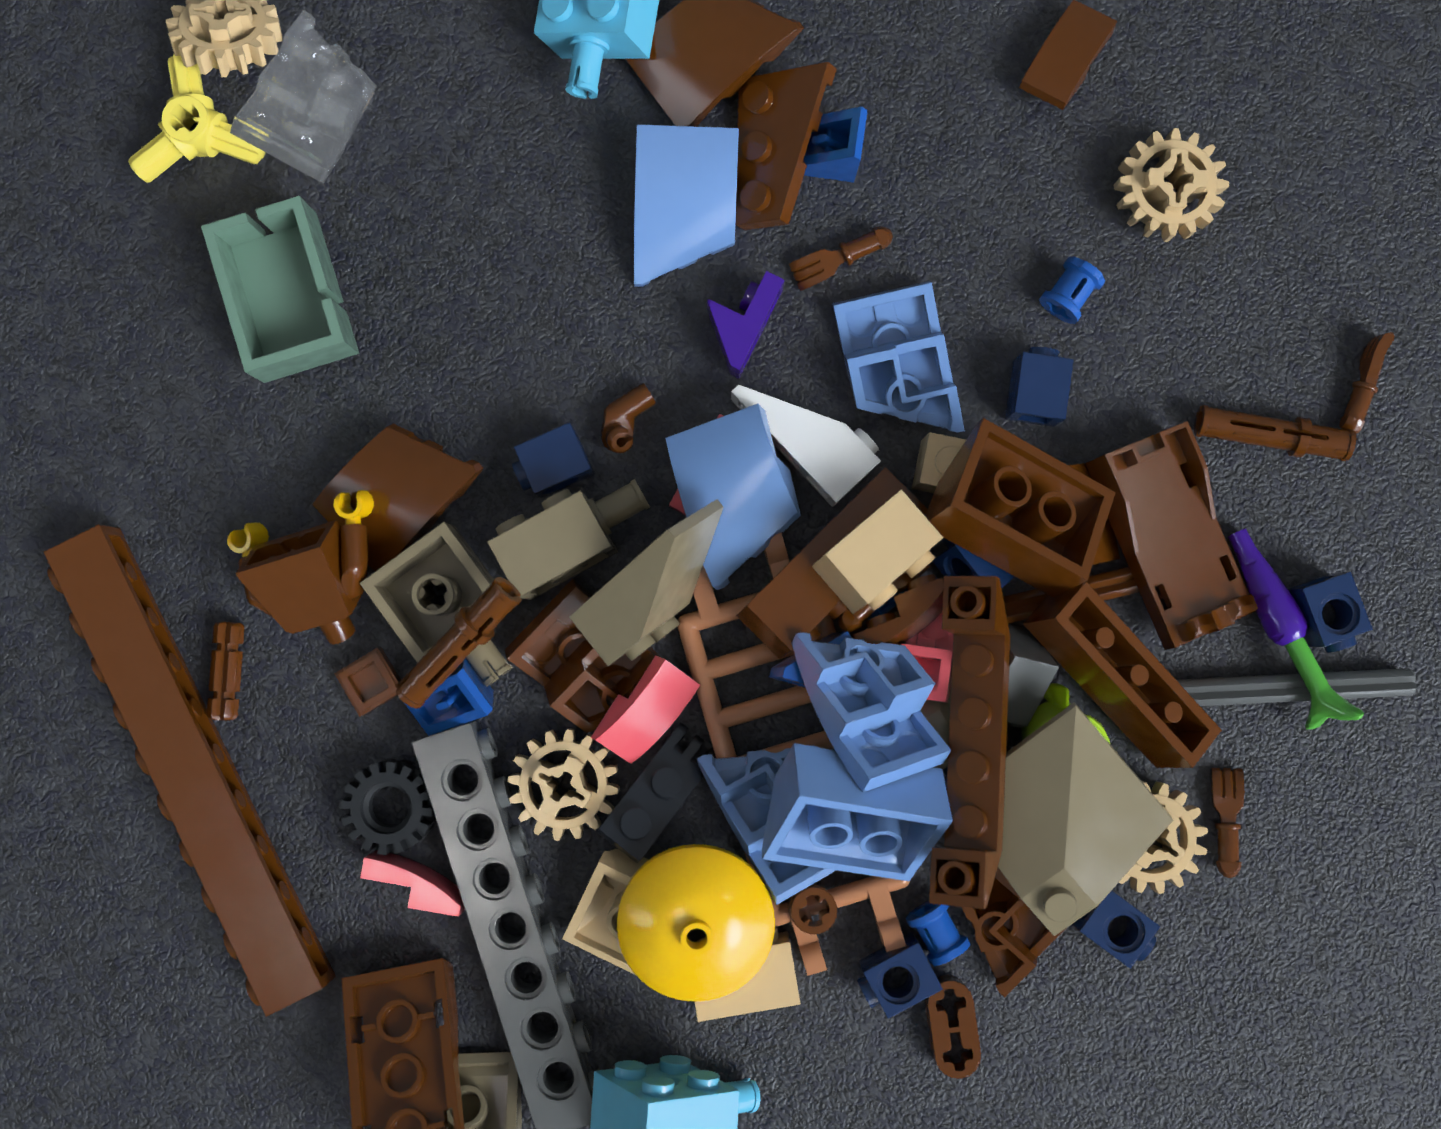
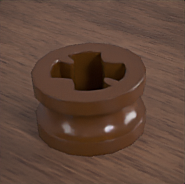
M812 884L790 897L788 903L790 917L802 932L810 935L821 934L828 931L834 924L837 917V904L833 896L824 887ZM816 895L815 899L819 903L823 900L826 902V909L819 911V920L816 922H810L807 915H804L802 918L799 916V909L807 906L806 898Z

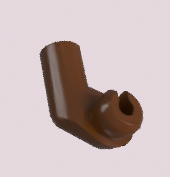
M641 383L608 404L604 410L601 439L603 445L614 453H624L632 447L635 417L656 404L644 383Z

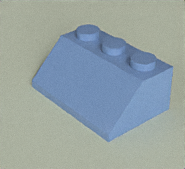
M793 743L775 775L761 850L762 859L910 881L931 852L932 847L936 845L953 821L943 770L932 767L862 793L835 750Z

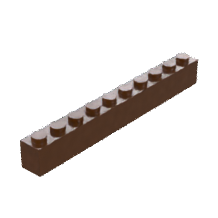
M99 524L44 551L50 565L47 569L48 577L55 589L64 594L72 611L69 613L70 623L74 631L86 640L93 655L91 658L92 669L97 678L103 684H107L115 701L113 704L114 715L119 724L124 729L129 730L137 747L135 749L136 761L141 770L146 775L151 776L158 790V807L163 816L168 821L173 822L180 836V853L185 862L190 867L195 868L203 884L201 887L202 899L206 907L212 913L217 914L225 930L223 934L225 947L232 958L239 960L247 976L245 985L250 999L256 1006H261L267 1017L323 989L336 975L213 720L207 716V707L121 529Z

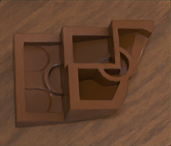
M683 0L655 23L650 59H626V61L675 126L697 127L722 98L733 97L764 62L774 61L804 27L800 22L765 9L764 5L753 0Z
M393 423L375 436L336 474L312 505L328 522L337 520L339 525L343 526L345 525V518L340 517L335 512L333 506L336 496L342 492L350 493V505L353 511H355L357 507L356 493L358 490H366L372 495L374 508L367 517L361 518V525L367 527L368 565L376 572L409 548L415 540L427 534L448 505L463 496L484 468L475 460L463 462L443 453L442 445L431 440H421L413 432Z
M572 579L505 649L507 660L544 686L550 707L588 733L598 727L618 694L629 698L655 655L661 656L650 647L633 661H630L626 654H624L607 666L569 618L570 615L593 596Z
M997 868L987 908L962 907L966 918L971 921L975 930V939L981 953L984 952L994 974L997 990L1004 998L1036 967L1037 957L1063 932L1061 931L1056 936H1053L1022 901L999 868Z

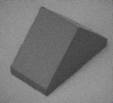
M1008 624L1010 632L1007 725L1024 728L1028 726L1059 666L1045 647L1027 628Z

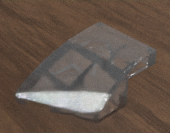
M303 10L286 31L278 54L274 56L260 74L256 90L234 117L230 133L324 184L358 126L375 92L376 85L362 69L356 67L350 61L349 55L338 43L331 46L314 28L315 18Z

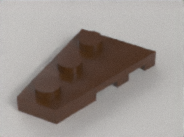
M829 62L752 76L739 89L736 226L744 230L789 224L807 167L803 159L811 133L818 132L823 113L819 111L825 88L826 86H832L837 70Z

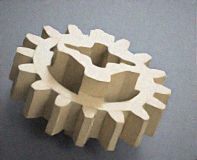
M185 0L186 6L173 5L171 7L173 18L166 19L168 36L174 55L181 56L183 65L187 68L198 64L200 74L203 75L209 73L213 68L219 69L221 77H227L231 70H239L243 75L248 74V64L254 63L264 67L267 65L264 54L277 55L279 52L277 42L283 41L275 5H268L267 0Z
M1173 128L1164 141L1162 135L1155 131L1146 140V144L1138 141L1129 151L1131 157H1126L1120 163L1118 170L1125 176L1120 177L1115 182L1114 189L1125 192L1126 196L1118 202L1117 208H1130L1133 214L1127 221L1129 226L1135 225L1139 221L1146 224L1143 231L1144 237L1148 238L1158 229L1161 230L1163 242H1169L1176 236L1177 230L1183 239H1187L1196 232V227L1204 229L1214 220L1211 213L1215 214L1224 206L1225 202L1216 195L1221 194L1229 187V181L1217 179V174L1226 167L1225 161L1212 163L1209 157L1216 147L1213 144L1206 146L1204 149L1197 147L1199 134L1194 132L1187 141H1182L1179 128ZM1160 157L1156 168H1150L1147 172H1142L1144 165L1148 161ZM1194 199H1199L1193 211L1183 214V209L1187 207V203H1191Z
M574 728L566 730L563 740H558L554 730H549L545 732L546 745L542 746L540 742L533 738L527 743L532 755L528 757L518 754L513 761L522 768V772L508 776V782L519 785L520 791L511 796L509 801L516 804L523 802L526 809L521 812L518 819L520 822L531 817L537 820L534 828L536 835H539L548 826L553 828L554 841H559L562 838L565 829H570L574 838L579 839L583 835L584 823L597 830L601 825V821L596 813L600 811L610 814L614 809V806L605 798L606 795L619 793L620 786L608 782V777L615 774L619 769L617 765H604L602 760L610 750L604 747L595 752L591 748L594 740L591 738L592 734H588L581 742L575 741L576 734ZM553 751H571L564 762L557 764L541 759ZM588 761L594 768L597 776V790L595 789L596 787L587 781L584 768ZM565 772H568L573 776L570 784L576 788V792L569 790L563 796L556 792L558 783L552 778L553 776L559 778ZM531 778L533 782L540 785L543 796L541 806L534 798ZM574 804L582 809H587L576 816L558 817L562 808Z
M1142 781L1144 785L1150 790V787L1147 784V782ZM1156 781L1150 792L1171 815L1173 821L1156 839L1162 845V848L1152 844L1119 883L1123 884L1130 878V888L1142 893L1148 882L1151 890L1158 894H1163L1166 880L1179 888L1184 885L1180 875L1184 869L1197 874L1199 869L1191 859L1194 854H1207V849L1196 844L1197 837L1207 834L1208 829L1193 823V820L1201 813L1199 807L1193 805L1183 807L1188 796L1186 793L1174 790L1169 794V785ZM1178 826H1179V829H1180V841H1179V845H1178V838H1177V832H1176V829H1177ZM1162 860L1167 862L1160 867L1147 869L1152 862Z

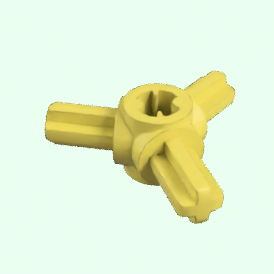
M173 54L168 59L173 97L167 100L162 112V121L158 123L162 132L129 158L128 162L131 169L139 178L149 183L183 156L191 161L196 156L214 157L221 152L251 164H258L266 153V139L261 135L228 124L225 114L215 111L213 100L204 95L198 64L187 68L183 65L181 56ZM197 123L198 125L196 126V128L190 131L189 129L191 128V126Z

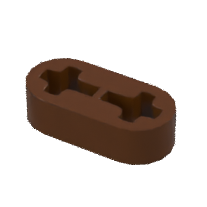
M942 975L937 977L943 990L925 999L931 1051L938 1068L945 1075L951 1078L962 1079L974 1073L981 1060L974 1000L971 992L961 979L952 975ZM952 989L956 997H962V1001L955 1002L953 1006L955 1020L948 1021V1016L943 1006L936 1004V1001L944 999V990ZM957 1032V1037L962 1047L969 1049V1052L961 1054V1062L952 1063L949 1055H943V1052L951 1050L950 1033Z

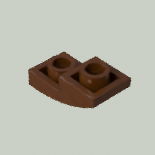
M1073 0L1042 45L1023 77L1019 88L1063 110L1085 80L1090 65L1112 36L1117 20Z
M931 574L910 581L906 584V592L894 596L900 617L896 618L895 613H886L865 622L867 629L854 634L853 638L870 644L882 642L901 645L926 628L943 611L944 578L936 579V576Z

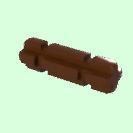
M217 622L213 626L212 643H217V649L211 651L209 691H213V698H208L207 716L209 719L230 721L238 716L239 699L235 698V692H240L243 652L238 651V645L244 642L245 629L243 624L238 622Z

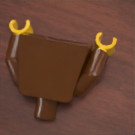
M357 491V507L355 511H353L350 505V493L342 492L336 496L333 506L335 512L340 517L345 518V525L340 526L338 521L334 520L268 541L269 535L266 527L258 522L246 523L244 530H233L228 535L227 545L233 552L242 553V558L238 561L239 569L235 574L243 583L248 603L274 618L286 632L295 634L319 626L328 642L332 645L349 639L356 631V627L349 616L354 611L365 591L360 583L367 578V527L361 525V518L367 517L374 508L372 495L368 491Z

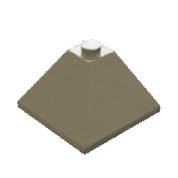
M1075 702L1006 752L1003 844L998 868L1022 901L1053 936H1056L1096 908L1173 821L1171 815Z

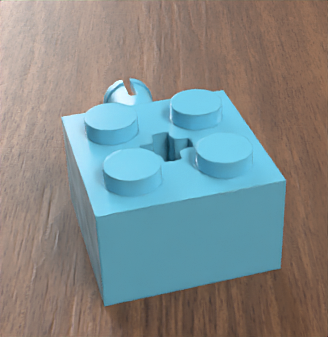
M539 0L534 34L561 59H572L568 83L565 88L566 92L572 96L586 99L587 91H589L588 97L590 99L597 98L602 59H650L659 0Z
M666 1055L660 1058V1063L647 1065L639 1061H619L615 1063V1069L594 1071L590 1129H737L738 1113H754L759 1108L760 1091L756 1081L750 1080L751 1078L723 1082L719 1080L718 1073L700 1070L691 1065V1060L684 1056Z

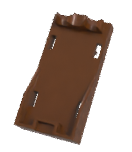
M1188 421L1085 463L1091 479L1116 492L1108 519L1164 650L1177 648L1203 635L1220 631L1225 627L1235 624V620L1258 609L1253 595L1247 591L1216 519L1208 467ZM1155 586H1158L1160 594H1157ZM1160 599L1164 600L1166 609L1163 608Z
M441 958L341 978L352 1129H364V1127L371 1126V1129H449L447 1111L450 1110L453 1111L454 1129H465L458 1068V1011L453 964ZM442 1002L444 1025L439 1026L437 1003ZM363 1032H364V1040H365V1043H362Z

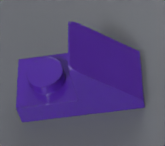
M768 271L765 272L760 284L753 281L749 284L739 306V309L746 312L744 316L707 299L708 314L729 373L738 379L783 291L784 279Z

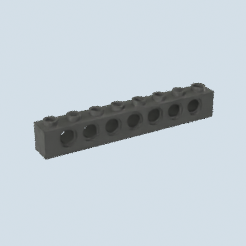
M477 720L412 742L414 752L535 1129H578L590 1125L594 1071H592L587 1052L592 1051L591 1038L585 1021H576L571 1003L576 1001V993L571 976L568 971L560 972L555 953L560 952V943L556 929L552 922L545 924L539 904L545 902L540 880L536 873L531 875L528 873L523 857L529 854L527 839L521 825L513 826L508 807L513 805L509 801V798L512 796L509 784L504 776L497 777L492 758L498 756L494 737L490 729H482L480 721ZM460 764H466L475 769L478 775V784L475 790H464L456 783L455 771ZM473 814H485L492 820L494 833L491 838H479L472 832L470 821ZM499 863L505 866L510 874L509 885L498 887L491 884L486 877L487 865ZM508 912L519 914L525 921L526 932L520 935L508 933L502 926V915ZM523 962L535 964L541 971L542 980L537 983L524 982L517 973V965ZM538 1012L550 1013L555 1017L558 1028L551 1032L541 1031L534 1025L532 1016ZM554 1062L566 1063L573 1070L574 1077L566 1081L557 1080L550 1074L548 1066Z

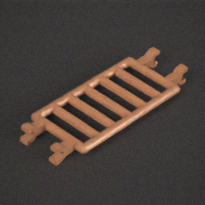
M782 533L776 534L770 540L769 546L764 550L772 579L789 563ZM703 565L693 593L698 610L680 616L678 618L680 625L677 628L692 679L700 684L696 692L716 759L737 757L729 727L812 702L806 688L795 686L722 708L714 679L779 660V658L762 643L708 660L699 631L739 619L736 615L759 592L717 604L713 587ZM828 614L815 627L821 633L815 642L831 633H836L833 619ZM792 650L790 653H788L781 659L793 656L795 654L794 650ZM821 731L762 750L777 753L786 748H791L793 743L813 745L831 750L834 747L826 732ZM745 853L747 863L754 869L753 865L751 864L750 860L748 859ZM871 876L827 890L833 896L837 908L869 899L886 952L906 946L889 892L905 888L910 881ZM816 895L807 897V906L799 909L800 918L807 915L810 922H813L811 916L826 909L825 900L819 903L815 899ZM771 897L775 927L792 922L807 976L826 971L827 967L817 934L810 935L802 932L794 924L789 914V901L776 905Z

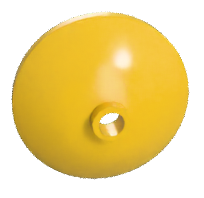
M703 844L674 847L655 855L645 862L626 885L619 903L617 915L619 945L627 964L634 974L656 992L683 1001L717 999L745 985L754 977L765 962L770 952L775 932V917L771 897L759 874L746 861L734 853L719 847ZM699 928L705 931L707 935L702 941L693 942L687 938L688 932Z

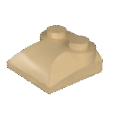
M619 849L604 851L562 939L634 974L627 964L619 945L617 915L619 903L626 885L635 872L648 859L643 857L640 862L636 863Z

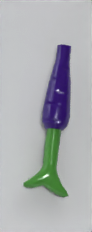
M1246 528L1228 536L1227 538L1237 555L1248 592L1253 595L1258 609L1256 613L1265 633L1273 643L1285 646L1310 693L1311 706L1305 728H1318L1328 718L1338 720L1361 719L1364 712L1342 698L1328 684L1304 638L1308 630L1306 617L1280 577L1256 548Z

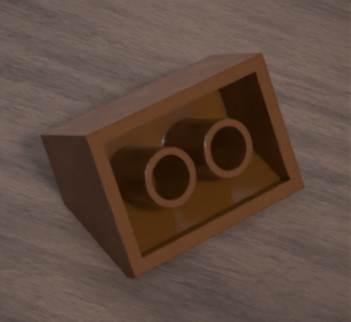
M983 418L977 423L939 480L925 517L943 538L1054 598L1088 581L1116 492Z

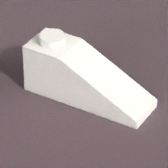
M738 385L731 391V400L740 410L758 403L766 411L773 445L832 507L881 462L875 455L879 450L878 446L860 428L853 432L845 423Z

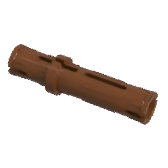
M1202 405L1198 409L1194 423V435L1197 437L1204 436L1287 450L1289 456L1302 458L1305 454H1311L1346 462V460H1350L1356 445V432L1354 430L1314 425L1309 418L1296 417L1294 421Z
M496 577L470 607L464 606L454 617L455 623L428 650L414 668L395 685L398 697L412 708L418 709L422 707L430 695L478 645H485L491 640L497 624L522 601V598H520L521 594L517 588L508 580Z

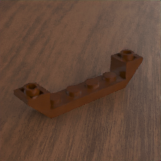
M944 576L942 629L954 634L949 748L951 752L948 755L947 795L953 821L945 831L944 847H932L929 903L986 909L1002 854L1010 632L999 577Z

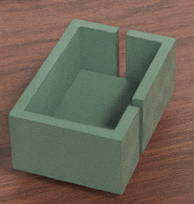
M300 196L255 209L258 219L273 232V234L267 236L265 229L247 213H241L201 226L245 373L263 383H267L359 354L347 311L339 305V303L344 301L317 213Z

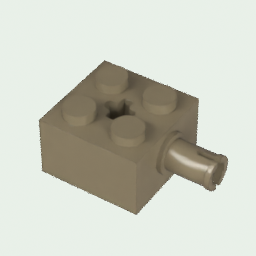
M635 479L596 502L593 498L588 499L581 491L571 494L569 489L562 490L541 503L544 511L525 519L524 515L520 514L495 528L498 536L487 541L508 581L520 592V598L533 600L618 553L609 536L612 534L610 528L640 511L650 508Z
M443 522L362 581L360 585L418 663L428 650L455 623L454 617L457 612L464 606L470 607L490 586L494 578L458 529L451 524ZM434 585L447 588V592L444 594V600L446 601L444 605L431 604L430 600L435 596V592L432 589ZM491 640L485 645H478L466 657L483 680L485 687L499 679L498 676L505 675L513 668L510 663H507Z

